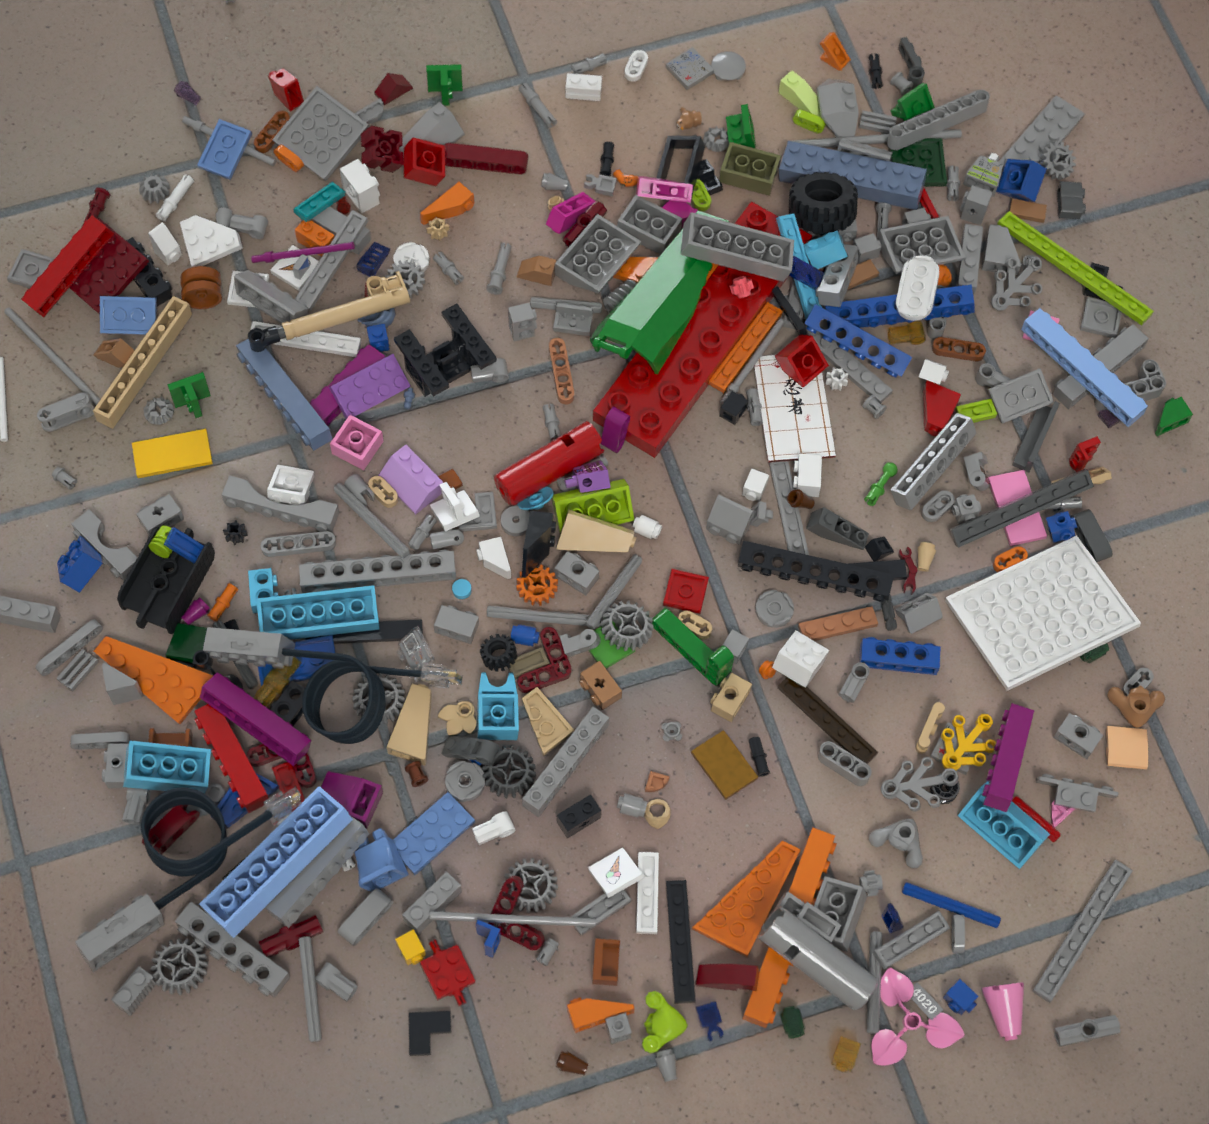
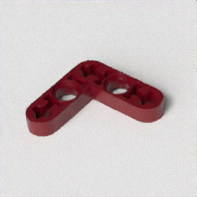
M545 627L540 633V640L550 665L520 675L517 680V686L522 693H530L536 687L539 689L567 680L571 676V664L564 652L559 635L553 627ZM547 633L552 636V645H550L549 639L545 638ZM558 649L561 651V655L558 658H554L550 655V652ZM561 661L563 669H567L565 674L559 672V663ZM541 673H548L550 679L541 681L539 675ZM533 676H536L537 684L533 681ZM523 680L530 682L529 687L522 685Z
M264 744L252 747L246 755L253 767H259L282 758L277 754H271L269 752L270 749ZM264 749H266V753H267V756H268L267 758H265V755H264V752H263ZM254 753H257L259 760L255 761L253 758ZM308 753L304 755L306 762L302 765L295 764L293 768L299 784L303 788H311L316 783V775ZM306 769L307 774L310 777L309 782L303 780L304 774L302 770Z
M511 876L504 882L491 914L512 915L524 887L520 877ZM515 882L516 889L512 894H508L512 887L511 883ZM502 899L510 901L511 907L509 909L502 907ZM488 922V924L499 928L502 936L529 950H538L544 944L545 938L543 933L528 924L510 923L505 930L504 928L507 926V923L497 925L496 923ZM512 926H518L521 929V935H514L511 931ZM526 931H527V932H528V934L526 935L527 937H526L525 939H523V937H524V935L526 934ZM533 936H536V937H537V939H536L537 943H536V944H533V943H532V941H533L532 937H533Z

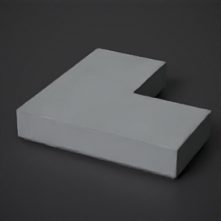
M474 493L475 505L480 517L459 525V530L465 532L497 529L494 493Z

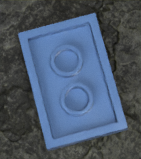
M219 119L197 164L198 168L231 180L252 136V132Z
M100 296V333L147 334L157 320V297Z

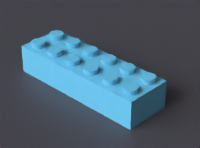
M374 585L256 599L259 631L282 634L290 640L379 630Z

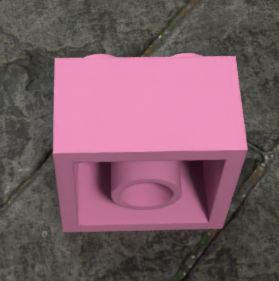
M349 415L330 443L331 452L344 461L365 470L384 442L381 430Z

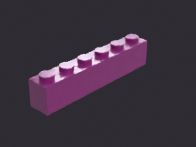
M370 344L360 349L357 356L346 364L345 369L334 376L333 381L321 390L320 395L316 399L310 401V405L327 426L342 412L329 387L386 358L384 354Z
M217 672L202 686L200 698L291 765L294 766L309 751L312 740L307 735L299 732L289 722L277 716L274 711L263 706L259 700L252 698L242 688L234 685L227 677H223Z
M1011 703L1009 710L1005 709L1002 716V721H1005L1004 725L1001 724L998 735L1001 738L997 739L994 747L997 753L993 754L990 762L993 769H989L986 777L989 784H985L982 796L985 797L983 805L1007 813L1012 802L1034 710Z

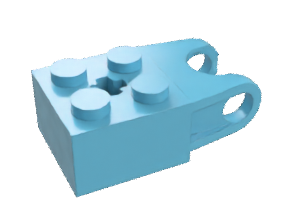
M481 672L477 700V738L486 740H517L519 716L518 694L514 674L508 673L507 682L503 686L495 687L489 683L486 672Z

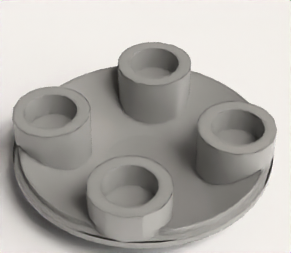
M729 51L717 54L711 63L714 69L713 73L716 79L720 81L739 80L743 77L746 68L744 59L739 54Z

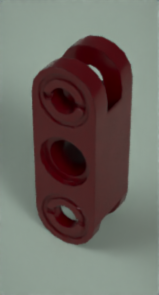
M188 805L173 807L149 832V842L151 845L159 839L154 845V849L163 854L198 819L200 815L198 810L195 809L187 813L185 810Z

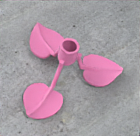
M888 968L881 978L880 998L889 1007L899 1004L906 1014L902 1021L904 1028L897 1035L889 1029L880 1030L874 1035L871 1043L874 1064L886 1066L900 1061L906 1054L907 1044L899 1038L907 1030L913 1031L920 1026L928 1029L926 1038L936 1048L949 1047L964 1037V1032L959 1023L948 1014L941 1012L932 1020L929 1018V1025L921 1022V1018L917 1013H910L902 1002H907L911 999L914 992L913 984L908 977L892 968Z

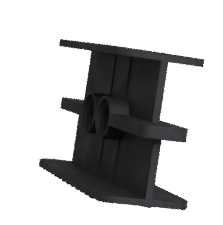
M155 527L141 553L138 555L136 562L133 564L132 569L129 571L126 580H124L118 592L117 601L122 610L130 609L139 613L136 619V624L139 628L144 629L147 622L167 629L169 634H173L177 623L181 622V617L192 602L207 571H209L215 558V552L212 543L207 542L206 544L201 543L204 545V548L195 564L172 551L168 558H162L153 553L149 548V543L160 528ZM187 528L184 533L194 538L193 530ZM174 568L173 571L166 572L167 569ZM161 584L165 585L163 588H157Z

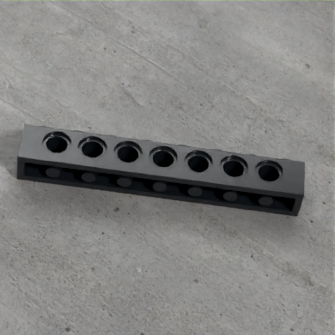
M744 540L738 560V567H741L743 571H760L761 575L771 576L773 574L787 581L795 579L800 584L808 585L812 583L821 589L830 587L839 593L852 592L857 597L865 598V596H869L878 602L889 600L894 574ZM762 556L765 560L762 563H756L754 558ZM780 560L783 562V565L776 568L773 566V562ZM798 564L802 569L799 572H794L791 567ZM818 569L821 573L818 576H813L810 574V571ZM837 573L840 578L834 581L829 578V575ZM855 577L858 579V583L851 585L848 579ZM873 581L877 584V587L870 589L867 587V583Z

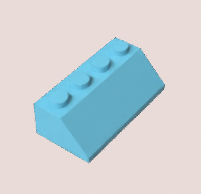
M984 784L958 814V817L1020 869L1038 850L1050 833L1013 802H1011L1007 813L983 805L985 799L982 796Z

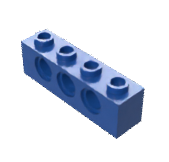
M868 637L862 639L859 662L865 663L872 669L937 675L940 669L941 646H935L932 643L916 644L912 641L903 643L893 639L884 641ZM876 651H883L885 655H878ZM895 653H902L904 657L900 658ZM915 655H921L924 659H917Z

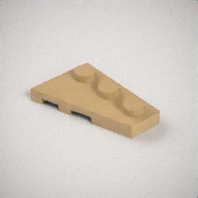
M538 687L522 698V703L543 756H545L570 737L574 729Z

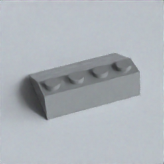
M597 214L555 263V275L570 285L600 293L640 246L641 241Z
M949 216L886 228L879 232L878 239L882 246L880 250L882 256L896 274L902 273L903 266L908 260L910 261L913 257L919 255L931 257L938 265L961 261L966 258Z

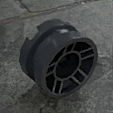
M949 776V777L947 778V780H948V781H953V780H954V777H953V776ZM959 781L954 786H947L946 784L930 786V793L939 796L940 804L953 802L960 790ZM943 785L945 786V788H946L948 791H943V790L941 789V788L943 787Z

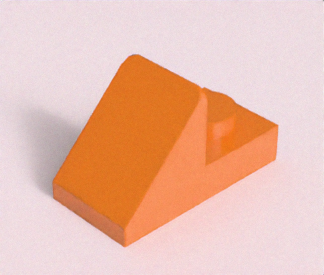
M830 32L821 41L820 45L825 52L820 56V59L841 71L851 59L835 32Z

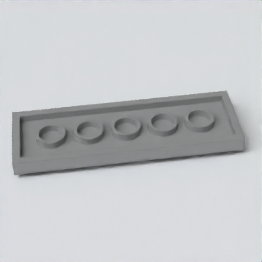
M1056 95L1000 159L999 163L1003 164L1002 170L1005 168L1007 159L1032 160L1039 164L1042 161L1039 155L1043 154L1041 150L1045 148V145L1054 141L1058 143L1063 142L1083 119L1085 113Z

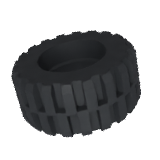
M814 172L811 175L806 174L803 178L797 179L791 186L789 191V214H795L798 228H803L806 232L811 231L813 234L823 233L825 235L837 230L843 231L856 219L858 190L851 180H848L843 175L839 176L837 173Z

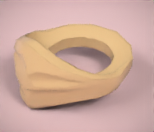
M660 799L651 800L646 806L645 819L650 826L656 829L662 828L666 825L671 815L668 803ZM661 804L665 807V812L660 817H654L650 812L651 806Z

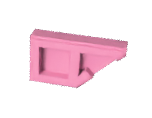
M1054 800L1051 803V825L1056 828L1075 809L1054 805Z

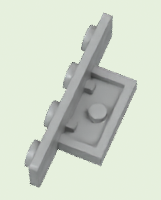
M1042 774V777L1036 778V783L1057 787L1054 805L1093 813L1096 811L1098 796L1116 798L1119 793L1113 791L1114 788L1102 786L1101 788H1096L1094 784L1087 782L1076 784L1074 780L1062 778V781L1056 780L1054 776Z

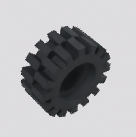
M496 634L495 638L491 635L489 636L490 640L485 639V644L482 643V649H480V655L485 666L491 671L494 668L495 672H498L499 668H501V671H505L504 667L506 666L508 669L511 668L510 663L514 665V659H517V650L513 640L509 636L506 638L505 634H502L501 637L499 634ZM498 649L506 650L500 656H492V653Z

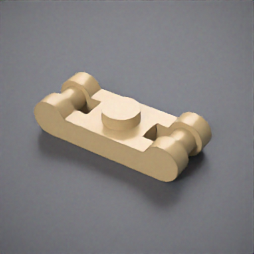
M940 702L933 705L917 742L916 751L920 754H924L928 750L930 745L928 737L929 735L934 736L938 727L935 721L942 717L945 706Z

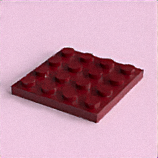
M98 218L114 235L69 288L100 314V296H119L148 264L149 260Z

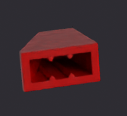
M926 381L923 389L924 431L935 437L950 421L961 397L960 393L934 382Z

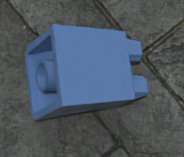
M381 828L372 833L374 842L369 843L368 838H366L365 842L354 852L358 866L359 886L370 892L376 888L382 889L409 875L394 840L389 838L385 830Z

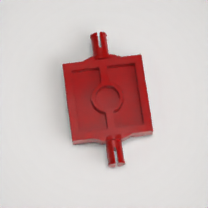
M435 939L433 942H429L434 954L420 961L421 968L437 1001L446 996H454L458 1006H462V1004L466 1003L462 991L466 987L475 984V979L459 946L455 945L449 949L441 950Z

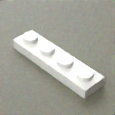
M638 852V869L643 874V879L638 881L636 934H657L659 853Z

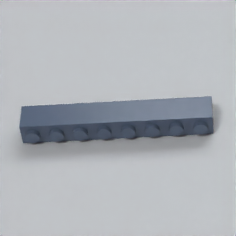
M249 339L236 345L239 352L236 355L239 361L246 364V369L250 375H255L254 378L260 387H264L267 397L273 398L277 410L281 409L283 411V417L287 422L290 421L292 423L291 426L295 433L301 434V439L305 446L309 445L314 451L333 440L329 427L266 348L261 352H254L250 348Z

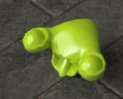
M657 991L649 992L645 997V1003L651 1009H655V1012L650 1013L644 1023L646 1031L650 1035L643 1038L642 1047L648 1053L658 1052L664 1044L680 1036L688 1027L686 1019L669 1005L663 995Z

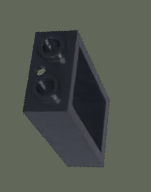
M696 135L668 136L656 178L666 180L674 149H693L685 181L682 182L693 184V196L705 151L704 142L701 136Z

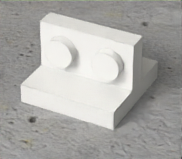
M447 482L440 484L443 499L430 504V508L444 531L480 517L477 508L465 490L456 493L455 489L450 488Z

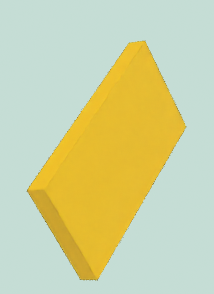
M206 429L132 443L137 478L213 464Z

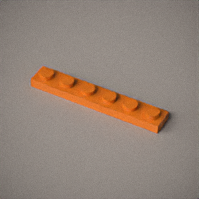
M767 302L716 370L708 384L725 393L727 387L733 382L782 316L783 311Z

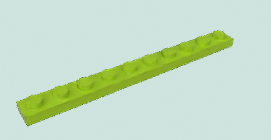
M1010 211L998 221L997 225L1007 227L1011 236L1141 326L1152 316L1154 311Z

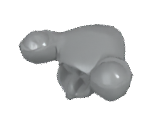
M913 819L900 820L870 833L868 840L871 845L880 847L886 840H889V843L895 848L908 852L905 858L907 866L918 868L922 865L923 857L920 849L918 828Z

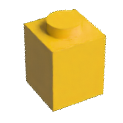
M414 929L395 939L407 965H416L426 956L425 950Z

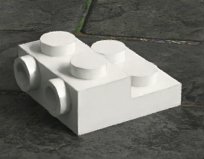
M277 465L267 489L268 499L289 505L306 504L310 495L309 489L314 478V471Z

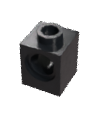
M732 391L721 406L719 416L736 425L747 409L748 400L742 394Z

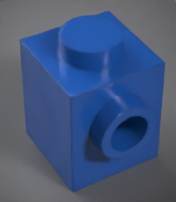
M385 324L367 327L369 344L379 352L390 350Z
M959 979L944 995L943 999L949 1003L948 1007L953 1012L962 1015L965 1011L970 1013L976 1007L977 1003H975V1000L978 998V995Z

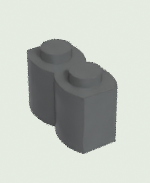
M1060 181L1057 188L1059 218L1080 220L1082 214H1085L1086 204L1083 203L1085 188H1082L1081 182Z

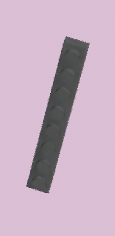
M1083 469L949 529L956 547L959 548L1093 488L1094 485L1088 469Z

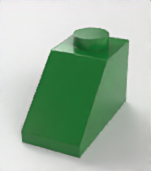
M1182 396L1177 399L1171 398L1165 402L1156 428V436L1189 423L1193 413Z

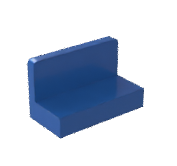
M477 920V934L487 938L484 944L485 955L493 958L501 941L500 929Z

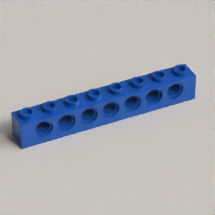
M972 284L937 289L933 309L923 319L931 320L938 317L948 318L953 315L975 313ZM897 295L842 302L841 307L825 305L827 311L858 328L914 322L903 318L898 313L896 308ZM827 320L828 329H829V328H830V322ZM839 328L836 330V332H840L845 329Z

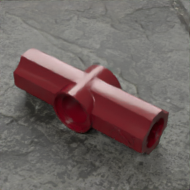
M599 201L594 202L584 214L577 218V223L563 237V242L567 247L576 240L597 214L602 217L605 216L607 209L604 204Z
M315 915L300 923H293L289 928L286 926L282 927L278 933L259 941L264 955L269 958L284 950L290 951L298 948L301 937L312 938L323 933V930Z

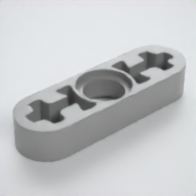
M126 732L75 734L71 736V748L78 750L108 748V744L129 743V734Z

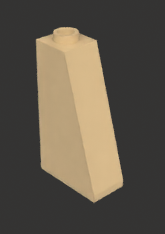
M568 510L556 549L628 552L630 547H634L636 537H634L633 530Z
M411 685L387 745L388 754L411 762L420 761L423 766L427 763L432 699L431 689L426 685Z

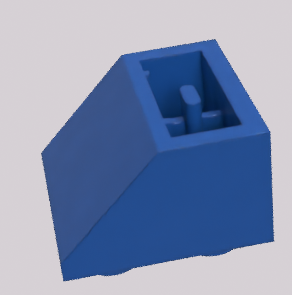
M81 536L70 544L69 551L66 555H62L57 562L60 582L79 593L103 564L101 555Z

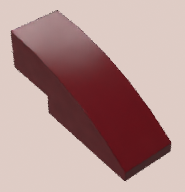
M744 964L699 965L696 986L737 991V989L757 991L759 968L755 965Z

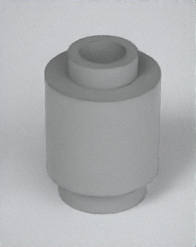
M625 793L624 797H619L617 808L620 809L619 813L637 818L638 816L644 817L647 801Z

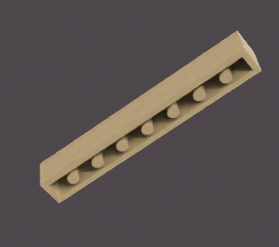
M175 296L171 298L94 408L93 412L98 422L112 429L115 427L192 316L189 303Z

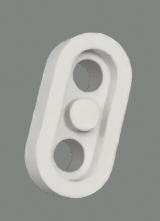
M636 50L631 54L625 67L624 75L627 80L634 82L641 78L648 63L646 52Z

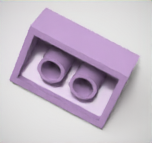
M404 445L390 457L378 475L397 492V496L415 515L442 494L440 484L443 481L407 445Z

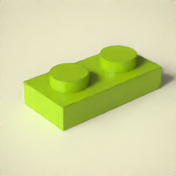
M992 399L956 406L955 409L956 413L972 418L973 423L993 419L997 416Z

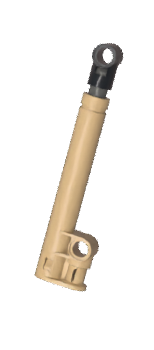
M399 271L396 272V275L387 278L371 276L366 282L368 297L290 320V322H283L281 327L278 328L276 326L263 330L253 328L248 333L250 348L254 352H261L266 346L278 343L283 338L291 340L294 337L304 336L410 303V298Z

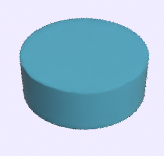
M465 579L455 581L452 585L453 595L458 599L468 598L472 592L470 582Z

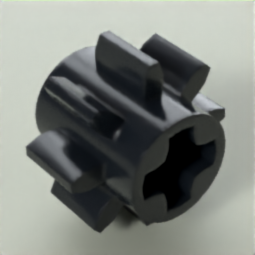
M237 520L227 523V529L223 530L224 535H226V542L231 541L234 545L240 542L244 543V536H248L245 524L240 525L237 523Z

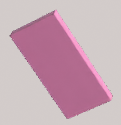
M1024 470L988 477L990 480L989 486L997 508L1032 493ZM1039 512L1003 527L1010 546L1047 538Z

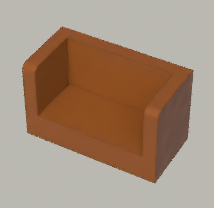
M150 728L148 743L192 747L193 734L190 729H186L185 733H156L154 728Z
M595 938L592 984L617 986L620 940Z

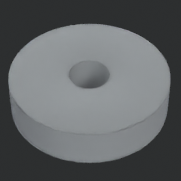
M518 506L508 507L501 515L502 529L511 536L524 535L527 532L530 513L528 510H522ZM518 519L519 522L514 523L513 520Z

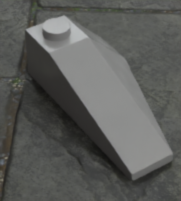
M438 102L402 138L403 146L399 148V151L403 152L404 158V147L413 137L444 145L458 141L464 136V131L452 112Z

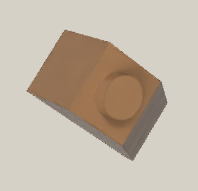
M543 256L523 260L517 278L552 286L557 260Z
M121 338L103 341L94 353V356L117 368L124 367L135 350Z

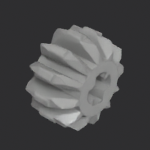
M150 173V177L144 176V181H140L139 192L144 201L148 200L150 204L156 201L159 204V200L164 201L165 196H169L170 186L164 176L160 177L158 173L153 176Z

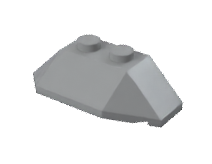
M828 79L817 87L821 118L837 138L855 136L859 114L854 84L845 80Z

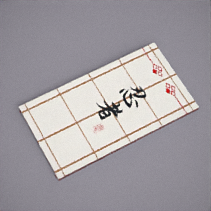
M775 355L761 356L754 365L759 403L762 405L760 410L768 463L798 460L799 453L822 455V458H835L836 454L822 372L805 387H801L782 371Z

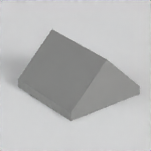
M105 662L102 664L106 691L113 705L138 700L144 696L136 680Z

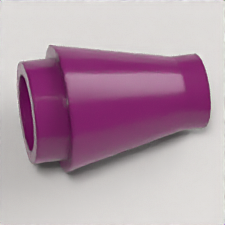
M199 597L197 600L194 599L181 618L190 625L206 615L210 607Z

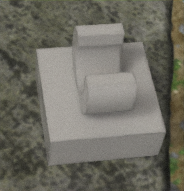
M759 501L752 507L753 513L750 525L758 527L762 522L768 523L769 519H773V511L766 510L765 502Z

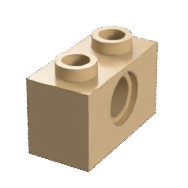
M731 673L729 678L725 677L720 685L722 689L719 694L715 693L710 701L712 704L711 711L732 723L749 695L752 684ZM732 694L735 698L727 699L725 695Z

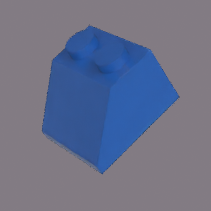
M1007 159L996 192L1014 199L1035 202L1046 168L1032 160Z

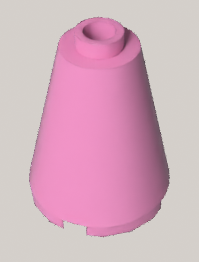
M1024 983L983 987V995L1000 1037H1005V1041L1018 1039L1017 1035L1021 1034Z

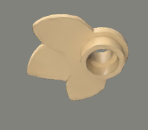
M462 701L457 705H447L438 714L440 719L448 721L447 734L449 736L458 735L463 730L471 734L476 728L475 709L472 703L468 701ZM463 709H467L468 713L463 714L461 713V711Z

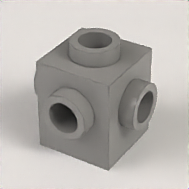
M961 495L956 498L952 506V512L954 517H956L958 525L978 517L981 511L980 502L976 501L975 495Z

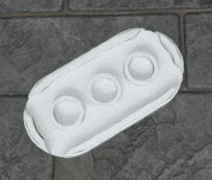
M924 255L915 256L903 266L896 298V308L898 313L907 320H921L927 317L933 309L939 280V266L931 257Z

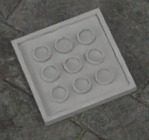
M316 86L273 138V142L278 146L280 144L284 145L296 154L308 169L324 181H327L360 141L361 133L370 126Z

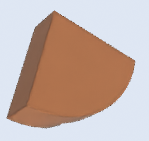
M650 771L645 792L661 790L667 785L670 776Z

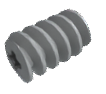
M628 279L619 288H616L614 292L605 297L603 304L606 311L610 313L636 283Z

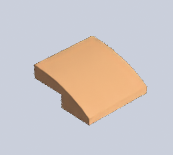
M1107 726V766L1147 769V729Z

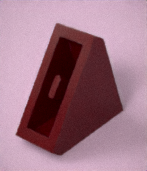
M387 73L374 94L378 99L381 98L385 106L412 90L413 86L403 75Z

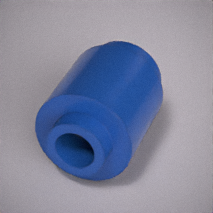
M519 624L518 626L513 625L511 640L515 641V644L533 647L534 643L538 644L540 632H536V627Z

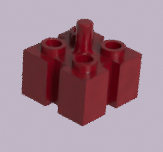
M370 126L361 133V147H364L365 151L362 153V164L372 169L380 166L382 171L391 173L404 166L403 152L399 151V148L403 146L402 132L389 130L385 133L384 128Z

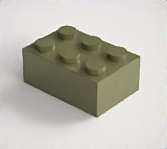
M730 142L720 170L719 181L723 184L770 196L779 170L781 155Z

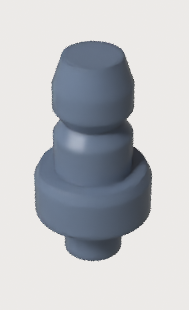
M408 388L404 392L405 409H410L412 399L415 398L412 388Z

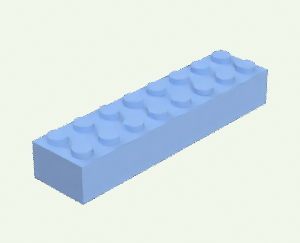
M319 786L199 905L234 938L353 819L341 804Z

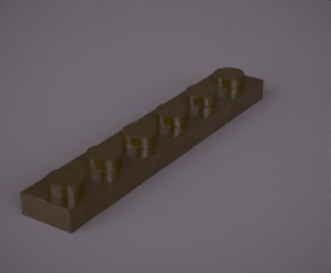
M788 677L778 685V689L844 750L866 764L877 756L878 752L807 686L805 688Z

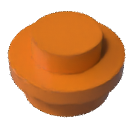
M766 660L760 666L759 674L765 680L772 678L776 673V670L772 668L773 661L769 662Z

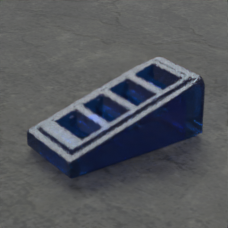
M374 242L356 264L357 271L370 277L375 276L389 254L390 248Z
M892 903L887 904L881 917L891 934L903 929L904 924Z

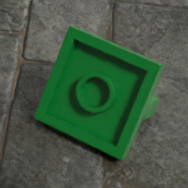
M461 64L426 65L428 92H441L442 104L449 106L452 92L463 91Z
M921 83L898 99V104L890 111L892 116L902 118L905 122L935 109L927 84Z
M748 104L741 105V114L726 116L729 143L732 142L756 149L753 120Z
M203 372L167 384L175 408L187 405L189 413L193 412L195 418L203 416L198 400L211 396Z

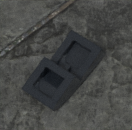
M707 159L703 160L697 179L703 182L709 195L723 191V185L715 176L714 168Z

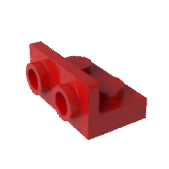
M1098 436L1077 444L1069 458V464L1076 472L1083 470L1086 464L1093 459V455L1097 452V448L1101 443Z

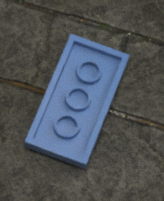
M447 792L393 840L404 865L416 875L475 823V819Z

